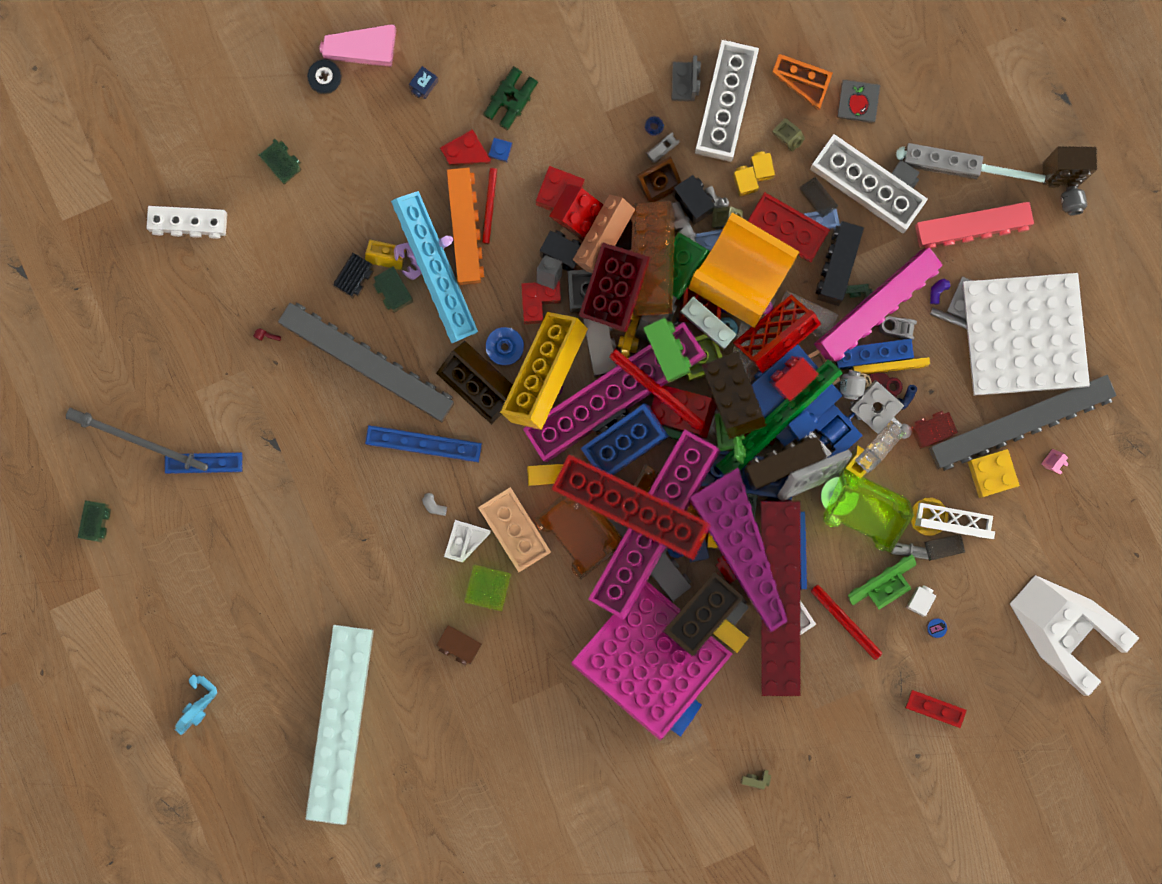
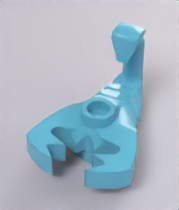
M192 675L189 678V684L194 689L200 683L209 691V694L196 701L193 705L189 703L182 711L184 715L175 726V730L180 735L184 734L192 724L197 726L206 716L203 710L217 695L216 687L204 676L196 677V675Z

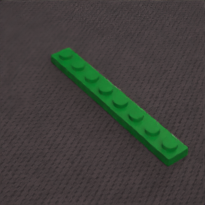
M829 359L816 370L819 375L791 401L784 400L765 418L766 427L752 431L742 440V445H744L746 450L744 464H740L737 461L733 449L716 465L724 475L736 468L741 470L842 374L841 370Z

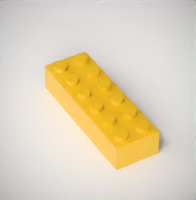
M551 312L546 313L500 412L511 423L542 430L588 330L578 318Z

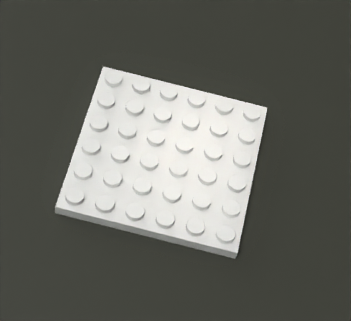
M1078 273L963 282L973 396L1090 386Z

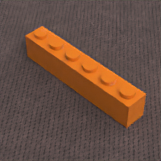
M470 167L447 170L458 285L481 283V278H484V268L479 265V259H483L482 248H478L477 240H481L480 229H476L475 222L479 221L478 210H474L473 204L477 203L476 191L472 192L475 176L474 173H470Z

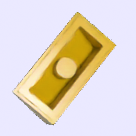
M369 240L365 253L366 261L374 265L402 270L404 258L400 255L398 260H395L394 249L396 245Z

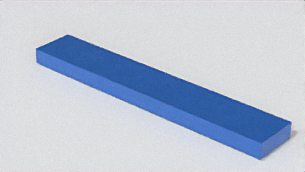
M368 425L365 445L478 463L482 443L370 425Z

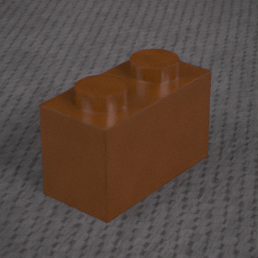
M449 625L437 643V646L440 647L438 651L447 656L450 653L457 657L456 661L465 666L467 663L471 664L482 645Z

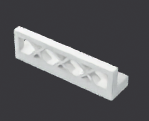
M924 503L918 504L915 526L987 539H994L995 532L991 531L993 516ZM923 507L929 508L934 516L930 519H922ZM945 511L952 517L947 523L942 522L939 517ZM962 515H966L970 521L965 526H961L957 520ZM980 518L987 519L985 530L979 529L975 523Z

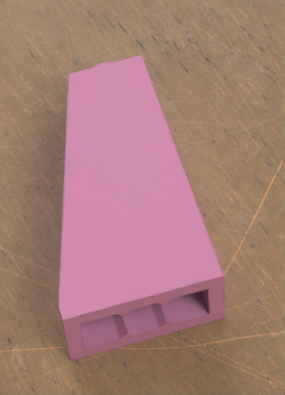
M395 25L327 35L324 37V42L321 41L320 53H322L324 59L392 67L396 34Z

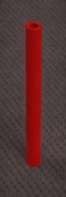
M490 168L483 244H490L497 177L496 168Z

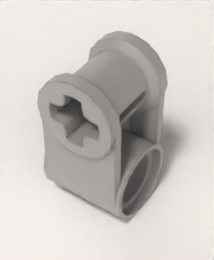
M888 316L883 323L878 325V329L885 336L896 337L902 340L912 339L913 341L914 325H917V321ZM886 321L892 324L893 328L891 331L884 327Z

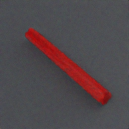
M615 349L610 354L611 360L696 430L702 427L704 422L618 350Z

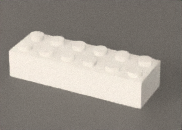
M722 40L695 154L732 162L759 48Z
M833 134L810 168L817 175L903 234L928 200L835 134Z

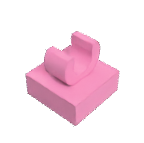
M1052 449L1041 464L1046 469L1061 474L1060 468L1062 465L1068 466L1066 461L1068 457L1064 453Z

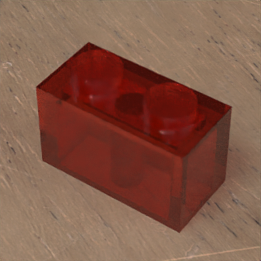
M943 411L932 415L933 419L926 421L923 418L914 422L916 426L911 429L920 449L958 433L949 412L944 414Z

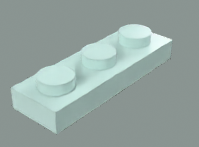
M694 297L680 311L723 350L737 335Z

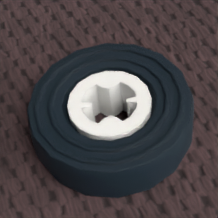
M323 59L311 65L307 78L313 90L318 93L328 94L338 88L342 76L340 69L335 63ZM324 72L326 75L327 73L329 74V76H327V81L319 79L322 77L321 74Z

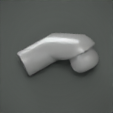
M713 186L704 189L706 194L710 193L714 198V208H722L729 205L727 198L716 196Z
M426 493L422 503L427 511L431 514L446 516L447 507L437 505L434 501V495Z

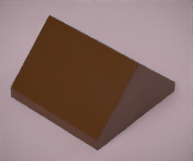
M671 157L642 171L636 177V181L650 205L673 193L674 187L681 183Z

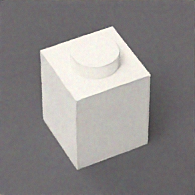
M923 585L922 588L916 587L906 608L924 617L927 615L936 595L932 594L933 590Z

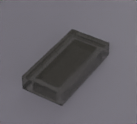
M816 177L800 187V191L822 218L838 208L837 203Z
M961 534L924 542L929 561L965 553Z

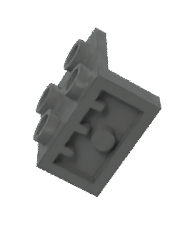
M693 55L692 62H673L672 101H694L695 96H699L700 80H697V77H699L701 70V61H697V55Z

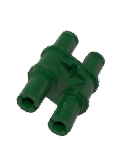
M514 66L505 80L499 82L500 85L495 93L490 96L491 102L483 113L486 118L493 120L500 107H505L507 112L499 125L506 130H509L516 117L522 115V110L527 102H530V95L538 84L536 79L529 76L521 90H517L514 85L522 71ZM511 95H514V100H510V102H508L507 96L510 97Z

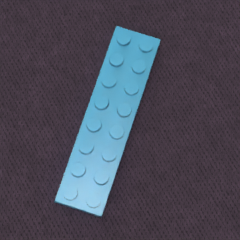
M419 191L392 200L391 202L401 223V228L407 237L416 263L421 270L424 282L430 291L431 298L435 303L451 343L477 333V327L443 247L438 244L440 240Z

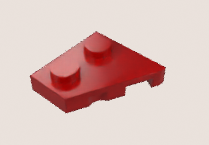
M473 129L440 147L449 165L491 162Z

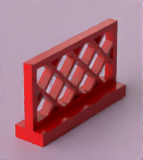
M791 294L759 320L755 328L751 327L736 339L733 344L763 373L817 329L821 323L811 309L806 308ZM792 302L795 304L794 309L786 310L789 304ZM805 313L802 317L797 319V314ZM793 314L792 320L784 321L785 315ZM780 316L779 321L771 322L772 318ZM791 325L785 331L782 332L783 326ZM770 327H778L777 332L769 333ZM760 328H765V333L757 334V331ZM768 338H775L773 341L767 344ZM755 339H763L762 344L754 345ZM746 340H751L750 346H741ZM753 350H760L756 355L752 356Z

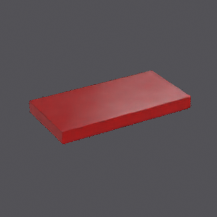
M766 192L763 193L748 219V222L799 251L798 256L810 263L830 231L827 227Z

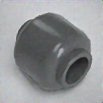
M1077 186L1066 188V191L1061 194L1063 211L1070 216L1082 214L1083 210L1087 208L1085 191L1078 189Z

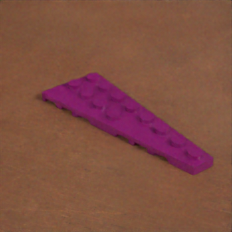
M736 468L689 497V500L700 518L711 524L708 530L769 632H772L786 623L787 618L777 593L776 583L771 574L770 564L764 552L765 548L752 514V507L746 495V488L743 485L740 470Z

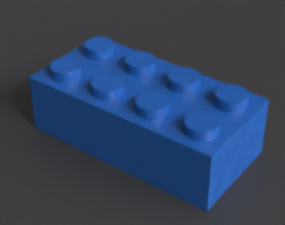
M643 404L581 447V450L592 466L613 476L668 438L669 435L649 405Z

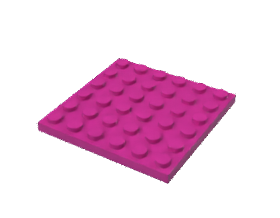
M646 581L625 620L613 614L572 661L571 665L656 738L661 740L731 657L732 653L711 636L699 651L691 657L663 632L681 610Z

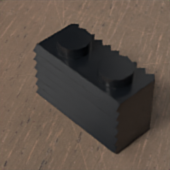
M352 252L332 285L351 298H354L355 295L359 296L364 288L362 286L365 279L369 280L374 272L372 270L373 265Z

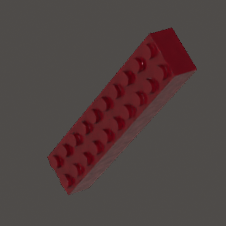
M761 500V539L767 561L770 564L773 580L776 583L777 593L787 618L786 623L772 632H769L761 619L762 696H801L800 500Z

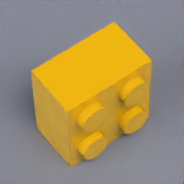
M1008 449L968 462L979 498L1020 486Z

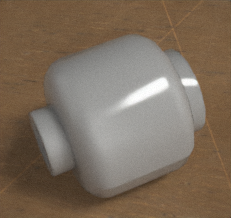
M849 370V374L842 375L839 391L843 394L844 398L857 400L858 397L864 395L866 379L860 376L861 372Z

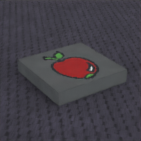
M843 80L837 118L875 123L880 85Z

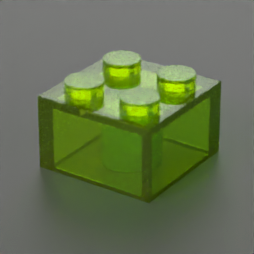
M473 565L464 603L503 612L512 574Z

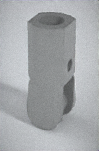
M673 132L646 153L652 163L658 161L680 143L679 140L674 138ZM666 141L671 145L668 148L664 145Z

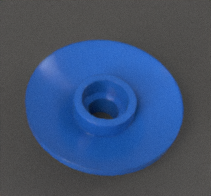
M508 327L494 330L486 341L487 355L493 362L499 365L515 363L522 356L524 350L521 335L516 330ZM507 344L509 348L504 351L501 349V346Z

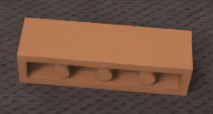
M609 194L573 261L585 271L593 273L602 242L615 246L635 209L622 197Z

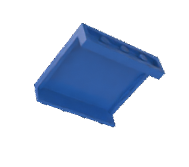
M798 344L765 372L761 373L758 371L753 376L755 379L750 382L764 419L785 400L769 382L772 380L770 378L771 375L778 369L781 371L786 366L784 363L790 357H803L815 371L818 369V366ZM831 384L797 417L808 411L809 414L812 412L818 418L843 395ZM787 426L776 436L782 446L788 445L795 439Z

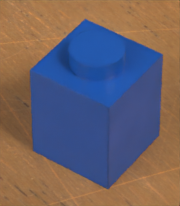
M806 411L789 423L787 428L795 439L800 441L818 427L816 424L818 420L812 412L809 414Z

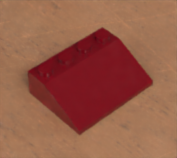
M602 242L579 316L627 332L651 257Z

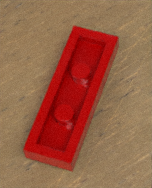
M911 690L905 706L906 709L957 728H961L967 712L963 708Z

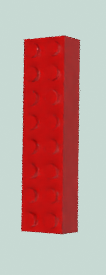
M570 454L552 487V490L692 560L695 559L711 526L710 523Z

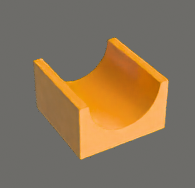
M732 212L709 255L701 267L694 273L689 289L755 328L793 266L799 251Z

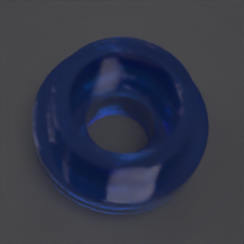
M653 116L647 119L645 130L648 134L656 136L663 131L664 123L659 117ZM651 124H657L658 128L652 129Z

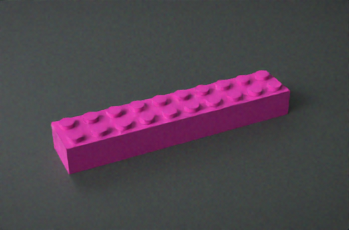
M684 322L675 327L674 337L675 339H680L684 348L681 350L683 357H688L691 366L707 357ZM651 344L629 358L632 363L661 387L668 383ZM618 365L550 410L542 430L527 426L523 430L542 460L548 462L594 432L593 429L615 413L623 408H630L650 395L651 392Z
M684 430L649 494L687 511L691 504L689 497L698 492L720 453L719 448ZM628 528L588 600L625 620L666 546Z

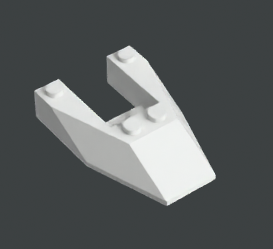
M1036 575L1010 603L1039 656L1083 696H1089L1101 683L1094 674L1071 655L1072 651L1094 628L1121 653H1127L1139 639L1128 627L1091 599Z

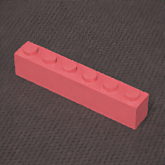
M1030 202L918 222L915 225L919 248L930 247V249H933L938 244L950 246L959 240H962V243L971 242L975 237L987 239L991 238L992 234L999 233L1000 236L1011 234L1013 230L1025 232L1034 224Z

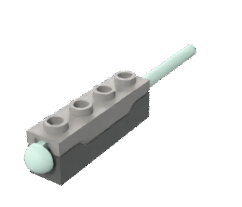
M908 143L906 148L900 147L896 151L898 160H903V162L915 169L977 179L981 172L1038 182L1045 181V175L982 164L983 156Z

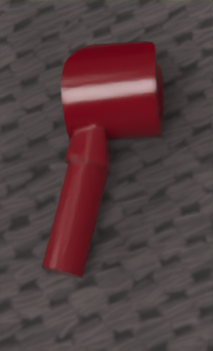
M261 328L257 329L253 335L254 338L260 341L263 340L264 336L277 341L281 340V336L270 334Z

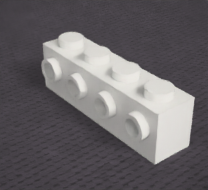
M148 206L147 229L149 232H152V235L161 236L163 233H171V236L180 237L182 234H190V237L196 238L201 237V235H209V238L219 239L220 236H226L227 213L225 210Z

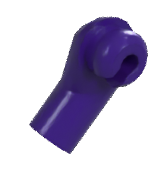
M940 279L931 287V305L940 304V293L950 289L951 284L948 280Z

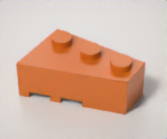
M779 54L772 74L816 109L820 110L833 72Z

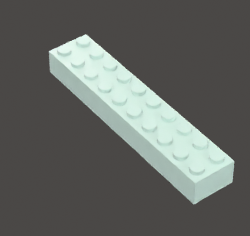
M333 625L306 820L343 825L347 823L374 630Z

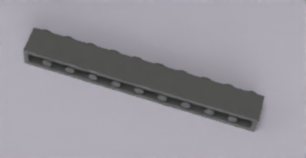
M296 302L295 305L289 303L278 321L281 326L443 423L454 405L451 395L444 391L442 393L435 390L436 386L427 381L425 384L419 381L420 377L411 371L409 374L404 372V367L396 362L391 364L386 361L387 357L380 352L375 354L370 351L371 347L361 342L358 344L353 341L355 338L346 332L341 334L337 331V326L330 322L328 324L321 321L322 318L313 312L311 315L305 312L306 308Z
M1108 375L1089 382V387L1071 389L930 447L929 451L937 469L943 468L944 471L955 467L953 463L957 461L965 463L972 460L971 456L978 453L979 456L990 452L989 448L996 446V449L1007 445L1006 441L1013 439L1016 442L1025 438L1024 434L1031 432L1032 435L1043 431L1041 427L1049 425V428L1060 424L1059 420L1066 417L1067 420L1077 417V412L1083 410L1084 413L1094 410V405L1101 403L1104 406L1113 402L1111 398L1117 395Z

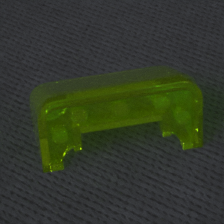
M844 470L824 512L823 520L830 527H838L842 523L873 538L877 549L881 551L886 550L891 553L914 517L910 501L904 496L864 477L859 478L849 470Z

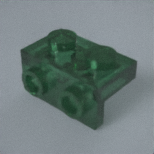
M274 139L272 140L273 144L259 154V157L285 185L301 171L299 166L301 162L294 154L290 156L287 153L288 147L282 140L278 142Z
M85 500L77 538L102 543V539H105L107 534L105 523L106 520H109L111 514L108 504Z

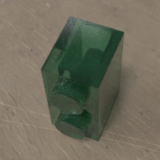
M394 266L374 277L376 283L373 286L378 294L382 292L385 299L382 301L387 310L392 309L395 313L414 302Z

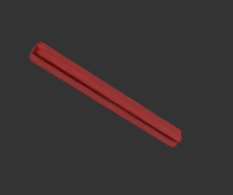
M819 585L814 586L811 589V593L874 660L881 657L882 652L832 598Z

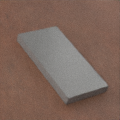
M848 449L791 473L777 495L778 498L784 501L824 484L834 477H839L852 457V453Z

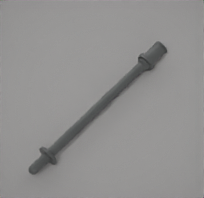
M69 408L66 413V419L77 422L84 428L92 426L185 463V469L187 470L191 466L202 471L208 469L207 464L194 459L195 454L193 453L185 456L97 421L87 412L82 413Z

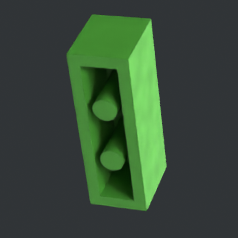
M663 318L644 327L668 382L691 373L689 370L692 367L687 356L683 357L681 350L684 348L680 339H675L673 332L676 330L671 321L668 322L667 319Z

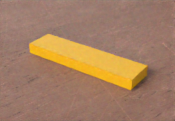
M930 358L853 366L851 370L864 374L924 368L929 366Z

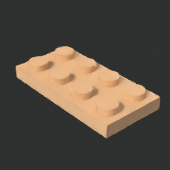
M511 487L478 507L518 573L551 553Z

